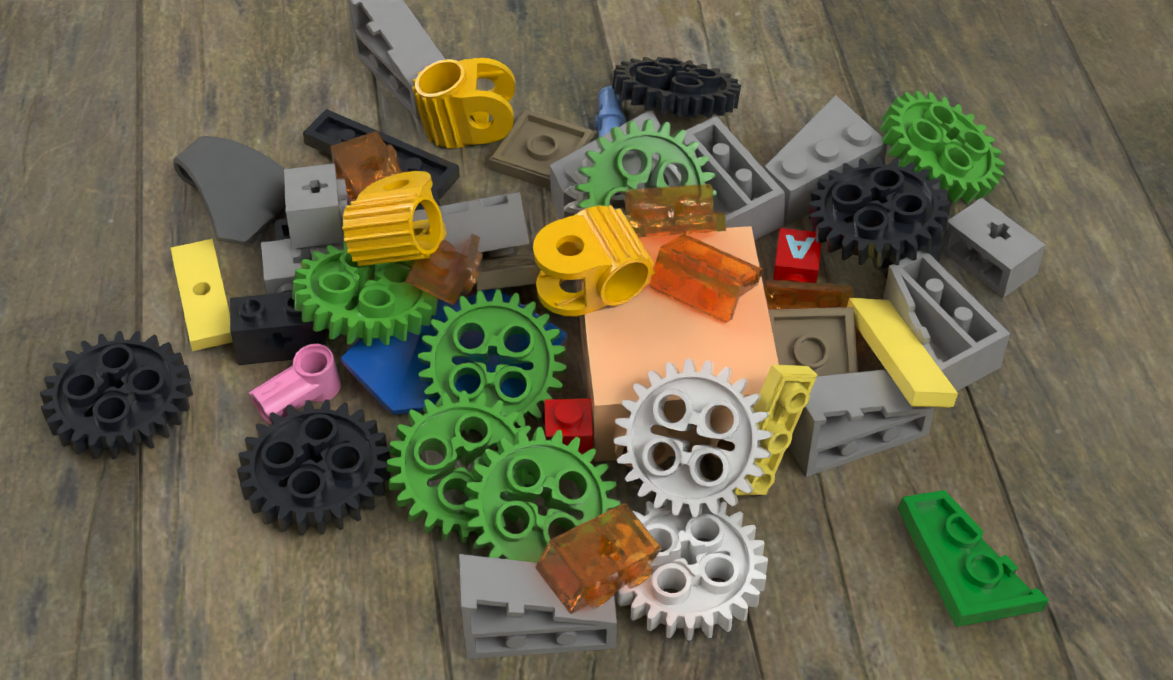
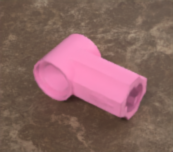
M310 344L301 348L296 353L291 367L249 392L252 403L268 425H272L270 417L272 412L282 418L288 416L287 405L291 404L298 410L305 405L306 400L320 403L324 402L325 399L331 400L338 394L341 388V380L331 350L321 344Z

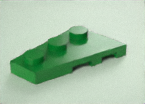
M945 490L902 497L897 509L955 627L1043 611L1049 599L1037 587L1031 590L1015 574L1018 569L1015 563L1007 555L998 556L982 539L984 531Z

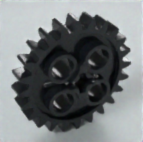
M643 57L642 61L631 58L630 62L621 61V65H616L612 89H614V94L621 95V100H631V105L633 106L644 105V110L657 109L660 114L671 112L677 117L691 116L697 118V115L701 114L712 118V113L724 116L725 112L732 113L734 108H738L741 84H738V79L731 78V74L720 73L721 69L719 68L708 69L707 64L694 65L691 60L683 62L677 58L657 57L656 60H652L648 57Z
M876 157L874 165H868L863 158H860L858 167L853 168L851 165L843 163L842 173L829 170L828 180L819 179L817 181L818 190H811V202H808L811 232H816V241L818 243L827 242V252L832 253L842 249L841 259L844 261L852 255L858 256L859 265H863L868 258H874L877 267H881L884 258H890L895 265H899L900 256L902 255L914 261L917 260V249L926 253L931 252V242L940 243L942 241V232H947L948 219L950 217V201H947L948 191L947 189H940L941 180L939 178L929 180L928 169L915 173V163L913 162L902 168L899 167L898 158H894L889 165L883 164L881 157Z
M122 331L116 333L114 341H107L103 334H99L98 345L92 346L84 340L81 342L83 349L81 353L77 354L67 350L65 353L68 363L54 362L53 368L56 376H46L44 381L47 389L40 392L44 403L41 406V410L53 436L58 435L63 447L72 443L75 453L78 455L89 447L93 459H97L104 449H109L112 459H117L120 449L126 447L129 453L134 456L137 453V444L142 442L147 447L154 448L152 437L158 434L169 438L170 433L167 424L181 425L183 423L180 412L190 410L188 397L193 396L188 366L184 365L182 354L180 352L174 353L169 342L160 346L156 335L143 342L140 331H136L130 340L124 339Z
M325 399L320 409H314L311 401L306 400L304 411L297 412L295 407L290 404L287 405L288 416L282 418L274 412L270 414L272 421L270 427L259 423L255 425L258 438H245L247 451L239 452L238 454L241 467L237 468V474L244 500H249L253 514L262 512L266 525L278 518L281 532H285L295 523L298 525L301 536H304L307 532L309 525H316L319 534L324 535L326 523L333 522L339 530L344 529L343 517L347 515L359 522L361 520L359 507L363 506L373 510L376 507L374 495H385L384 481L391 478V472L386 471L387 460L391 459L386 435L384 432L378 433L377 421L375 419L365 421L362 409L350 416L348 403L344 402L334 411L331 410L328 399Z

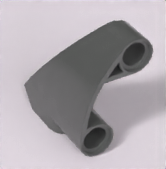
M201 136L173 159L174 169L178 176L187 184L198 188L209 213L217 241L244 245L246 242L253 244L270 227L275 216L286 207L284 168L263 153L247 145L220 137Z

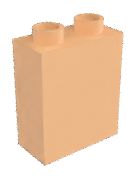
M752 226L637 234L655 264L652 267L655 274L651 275L649 279L651 283L647 284L636 297L624 304L617 306L607 305L602 309L579 316L587 397L591 398L593 448L596 450L594 462L617 460L620 456L628 453L627 446L614 443L615 438L627 435V429L616 424L615 420L618 418H630L631 412L622 405V401L633 400L637 402L640 397L635 392L633 385L639 383L647 388L651 387L652 385L648 377V372L651 370L656 371L662 378H665L666 363L673 362L679 372L683 373L686 359H693L697 372L701 371L706 360L713 361L714 376H718L721 370L729 367L732 369L729 383L733 385L742 378L748 380V384L742 393L745 397L760 394L771 365H779ZM576 279V292H579L584 288V282ZM677 395L670 396L664 404V413L669 421L679 422L686 413L685 402ZM723 405L716 407L710 415V423L717 432H728L734 423L732 411ZM660 425L652 426L654 434L689 441V450L691 451L695 445L701 444L711 445L728 451L735 449V444L731 441L698 435L697 425H694L693 429L689 431L673 430ZM665 442L660 443L654 450V461L657 465L666 461L669 456H676L674 449ZM708 453V454H712L714 457H716L717 459L721 460L717 455H715V454H713V453ZM632 463L623 464L627 467L633 468Z

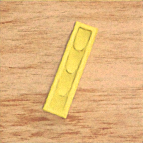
M849 298L847 308L853 307L855 326L909 404L913 407H954L958 392L890 300Z

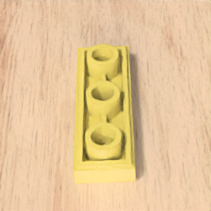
M213 239L171 247L192 351L232 343L230 312Z
M771 365L760 391L761 398L753 408L754 412H769L770 416L758 423L760 430L773 432L772 437L760 440L759 447L771 452V457L756 459L755 464L762 468L765 472L764 476L758 477L750 474L747 476L754 490L748 494L736 488V495H766L769 488L773 485L775 473L785 450L792 441L793 431L803 408L809 401L810 392L817 377V374L809 366Z

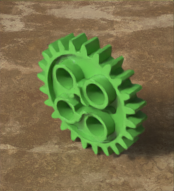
M916 91L912 96L905 92L901 98L897 97L881 118L884 123L881 125L880 130L886 134L882 142L892 146L888 151V155L899 157L901 160L899 167L902 168L911 162L915 163V173L928 169L929 180L939 178L941 180L940 189H947L949 197L955 203L960 197L969 204L973 199L978 200L985 195L988 196L1004 174L1000 171L1004 166V162L998 159L1002 152L991 146L995 142L994 137L983 134L986 126L976 125L973 122L975 115L968 114L965 116L962 114L960 104H957L954 108L949 106L946 97H943L939 102L932 92H929L926 97L919 91Z
M647 119L642 125V130L639 131L637 124L633 120L626 124V135L617 126L610 129L612 142L602 136L598 137L596 142L601 150L600 153L591 150L586 151L585 156L593 164L591 167L578 168V172L587 177V183L576 185L575 190L586 193L587 199L577 203V208H589L600 205L609 207L612 195L620 192L628 200V210L624 215L636 234L687 231L692 227L697 229H705L707 227L699 218L700 213H713L714 211L712 207L704 203V198L716 195L715 190L705 188V182L715 177V173L702 172L701 166L709 160V157L702 156L696 158L693 155L699 145L698 141L687 145L683 144L685 130H679L673 136H670V123L664 122L656 132L652 119ZM627 151H633L640 157L641 168L635 175H630L623 168L622 158ZM657 153L659 155L658 164L655 166L648 183V188L654 190L653 197L644 198L640 212V223L635 228L632 225V221L643 199V193L637 190V185L648 181L652 165V155ZM669 164L675 165L681 173V181L675 188L669 187L664 182L663 171ZM657 205L664 207L669 215L667 225L661 230L655 228L650 219L651 212Z
M344 242L343 250H338L328 245L326 255L314 251L312 253V260L303 259L301 269L295 270L292 299L295 300V311H302L303 322L314 321V331L330 329V339L343 334L347 335V344H352L356 338H363L365 345L370 346L373 338H379L383 344L389 345L390 336L406 341L407 331L419 335L421 333V325L429 326L431 324V317L436 315L439 285L435 284L436 276L435 274H427V264L415 265V260L358 266L356 261H352L350 253H347L348 248L346 242Z
M498 289L494 294L493 301H486L483 292L479 290L477 291L476 304L470 305L464 296H460L461 310L455 312L447 305L443 307L447 321L443 323L439 320H431L432 328L437 333V336L423 335L422 337L423 344L432 349L431 352L418 354L419 362L430 366V368L419 372L420 380L434 382L424 390L426 398L440 396V399L435 404L438 408L441 406L442 393L446 392L451 398L452 403H458L461 393L455 388L456 382L461 376L471 374L479 378L481 383L475 392L467 394L469 403H476L480 394L484 393L486 395V407L492 408L495 403L501 400L503 401L501 414L504 417L515 411L519 413L515 423L518 428L525 426L524 417L527 415L540 422L542 415L538 406L540 404L545 406V399H552L548 391L562 392L563 384L553 378V375L566 373V365L554 361L564 356L566 351L565 346H552V343L560 337L559 329L545 331L550 321V315L547 313L535 318L536 303L534 301L522 309L519 307L518 293H515L509 303L503 302L501 290ZM475 330L483 334V343L475 349L464 348L459 343L461 336L467 331ZM513 334H521L528 338L530 344L526 350L515 353L505 347V341ZM490 355H497L501 364L497 365L495 372H487L486 364L484 363L489 361ZM455 357H461L469 361L477 362L462 363L460 365H456L452 363V359ZM525 362L533 364L531 370L509 366L510 364H523ZM509 378H518L525 383L526 390L519 397H507L500 390L504 381ZM466 429L465 432L470 435L474 429Z
M462 391L459 402L452 403L451 398L445 392L442 393L441 406L438 408L429 399L424 400V416L412 409L409 411L408 421L412 427L403 424L397 426L396 435L402 441L390 442L389 452L396 456V458L387 460L386 471L396 473L397 475L389 479V490H403L397 496L396 505L397 507H403L411 504L412 507L408 515V521L412 522L423 516L426 519L424 533H429L438 525L442 527L441 537L443 541L447 540L452 530H457L461 543H466L470 531H466L465 526L470 520L476 518L475 514L462 511L463 504L453 505L447 502L443 494L447 490L458 489L466 495L468 501L474 500L475 497L464 492V487L467 482L480 481L471 472H468L465 467L454 470L456 461L460 460L464 466L473 462L472 468L475 464L488 467L482 455L487 448L497 446L500 438L505 437L514 446L515 435L518 430H523L526 436H529L531 430L529 426L515 428L519 415L517 411L510 413L506 417L501 414L503 401L499 400L492 408L486 407V395L484 393L480 394L476 403H469L467 392ZM466 429H475L483 435L484 439L481 442L470 443L464 440L460 433ZM433 450L438 452L444 461L437 465H428L420 459L419 455L424 451ZM519 467L512 469L513 480L522 487L534 486V478L529 470ZM444 477L441 480V482L434 487H429L427 485L428 481H435ZM500 493V498L504 501H520L510 497L507 493ZM514 513L501 515V523L504 529L506 527L504 517L515 523L520 519ZM476 531L478 537H480V531Z
M542 427L537 428L532 441L528 440L523 430H518L515 435L514 446L505 437L500 438L497 443L500 455L487 448L482 458L488 467L475 464L471 470V474L480 482H467L464 487V492L475 497V499L465 502L462 506V511L475 514L476 517L466 524L465 530L480 531L481 534L474 543L473 548L479 549L488 546L491 552L487 557L586 568L583 560L585 558L595 564L601 558V555L594 545L606 548L612 541L602 530H612L619 522L615 518L608 516L607 512L616 510L620 506V501L606 497V494L612 491L617 484L614 481L602 482L600 478L609 466L601 464L594 467L590 463L596 453L594 448L588 450L583 455L579 453L580 438L578 437L573 439L568 446L562 444V430H557L550 441L545 439ZM519 467L529 470L534 478V486L522 487L513 480L512 469ZM567 479L575 482L580 490V497L578 499L564 497L559 489V481ZM500 493H507L510 497L520 501H504L500 498ZM538 497L545 499L544 507L549 509L544 516L537 513L538 506L534 504ZM561 511L580 512L582 519H575L574 516ZM505 513L518 515L524 524L523 532L519 534L507 532L502 526L501 515ZM560 525L564 527L570 536L569 545L559 546L553 543L548 535L549 526Z

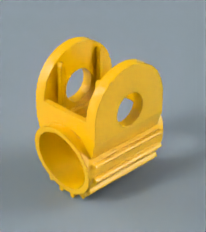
M490 58L464 59L461 61L452 59L440 60L426 66L421 72H417V78L412 80L414 84L412 91L425 134L428 136L429 142H435L436 146L462 148L470 144L492 143L503 139L512 130L514 112L509 102L514 96L516 81L513 72L505 64ZM477 79H489L495 86L488 91L478 90ZM489 114L493 117V119L490 122Z
M404 172L378 180L366 187L358 195L356 201H351V205L346 206L342 226L345 236L344 242H346L348 248L347 253H350L352 261H356L358 266L430 258L429 254L434 253L438 249L440 243L446 237L447 231L439 206L431 192L433 182L428 172ZM421 203L428 219L413 221L414 211L417 205Z
M601 205L589 207L574 216L554 221L542 228L534 239V259L537 266L541 269L536 281L537 295L544 307L559 315L580 316L602 309L607 305L617 306L624 304L642 292L645 286L651 283L649 280L651 275L655 274L652 269L655 264L621 209L615 210L612 205L609 207ZM580 279L584 282V288L576 293L565 292L560 288L561 283L565 280Z

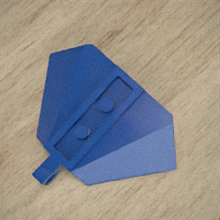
M454 268L437 269L440 301L437 302L436 315L432 316L431 320L435 319L445 323L447 318L443 307L446 305L455 312L461 310L460 300L457 297ZM498 288L481 290L486 301H493L494 294ZM501 291L503 302L509 303L512 297ZM477 293L466 298L470 305L476 304ZM521 303L519 305V307L522 309L526 307ZM537 313L534 314L535 318L540 316ZM549 322L545 331L551 329H559L560 337L552 343V346H563L567 340V333ZM431 324L429 326L421 325V333L419 335L407 331L406 341L390 336L389 345L383 344L379 338H373L372 344L366 346L363 338H360L341 357L342 364L393 415L409 413L411 409L416 412H422L424 400L429 399L435 405L440 399V396L426 398L424 390L434 382L421 381L419 377V372L430 368L429 365L419 362L418 354L431 352L432 350L423 344L422 341L423 335L437 336ZM475 330L467 331L461 336L459 343L464 348L475 349L483 343L484 336ZM513 334L507 338L504 345L509 351L518 353L526 350L530 341L524 335ZM490 355L489 361L484 364H486L487 372L492 373L495 372L497 365L501 363H499L497 355ZM455 357L452 359V363L456 365H460L462 363L477 362L469 361L461 357ZM526 362L509 365L522 368L523 370H531L533 368V364ZM467 374L457 380L455 388L460 393L466 391L467 394H471L479 388L481 382L476 376ZM509 378L504 381L500 390L505 396L515 398L524 393L526 385L518 378Z

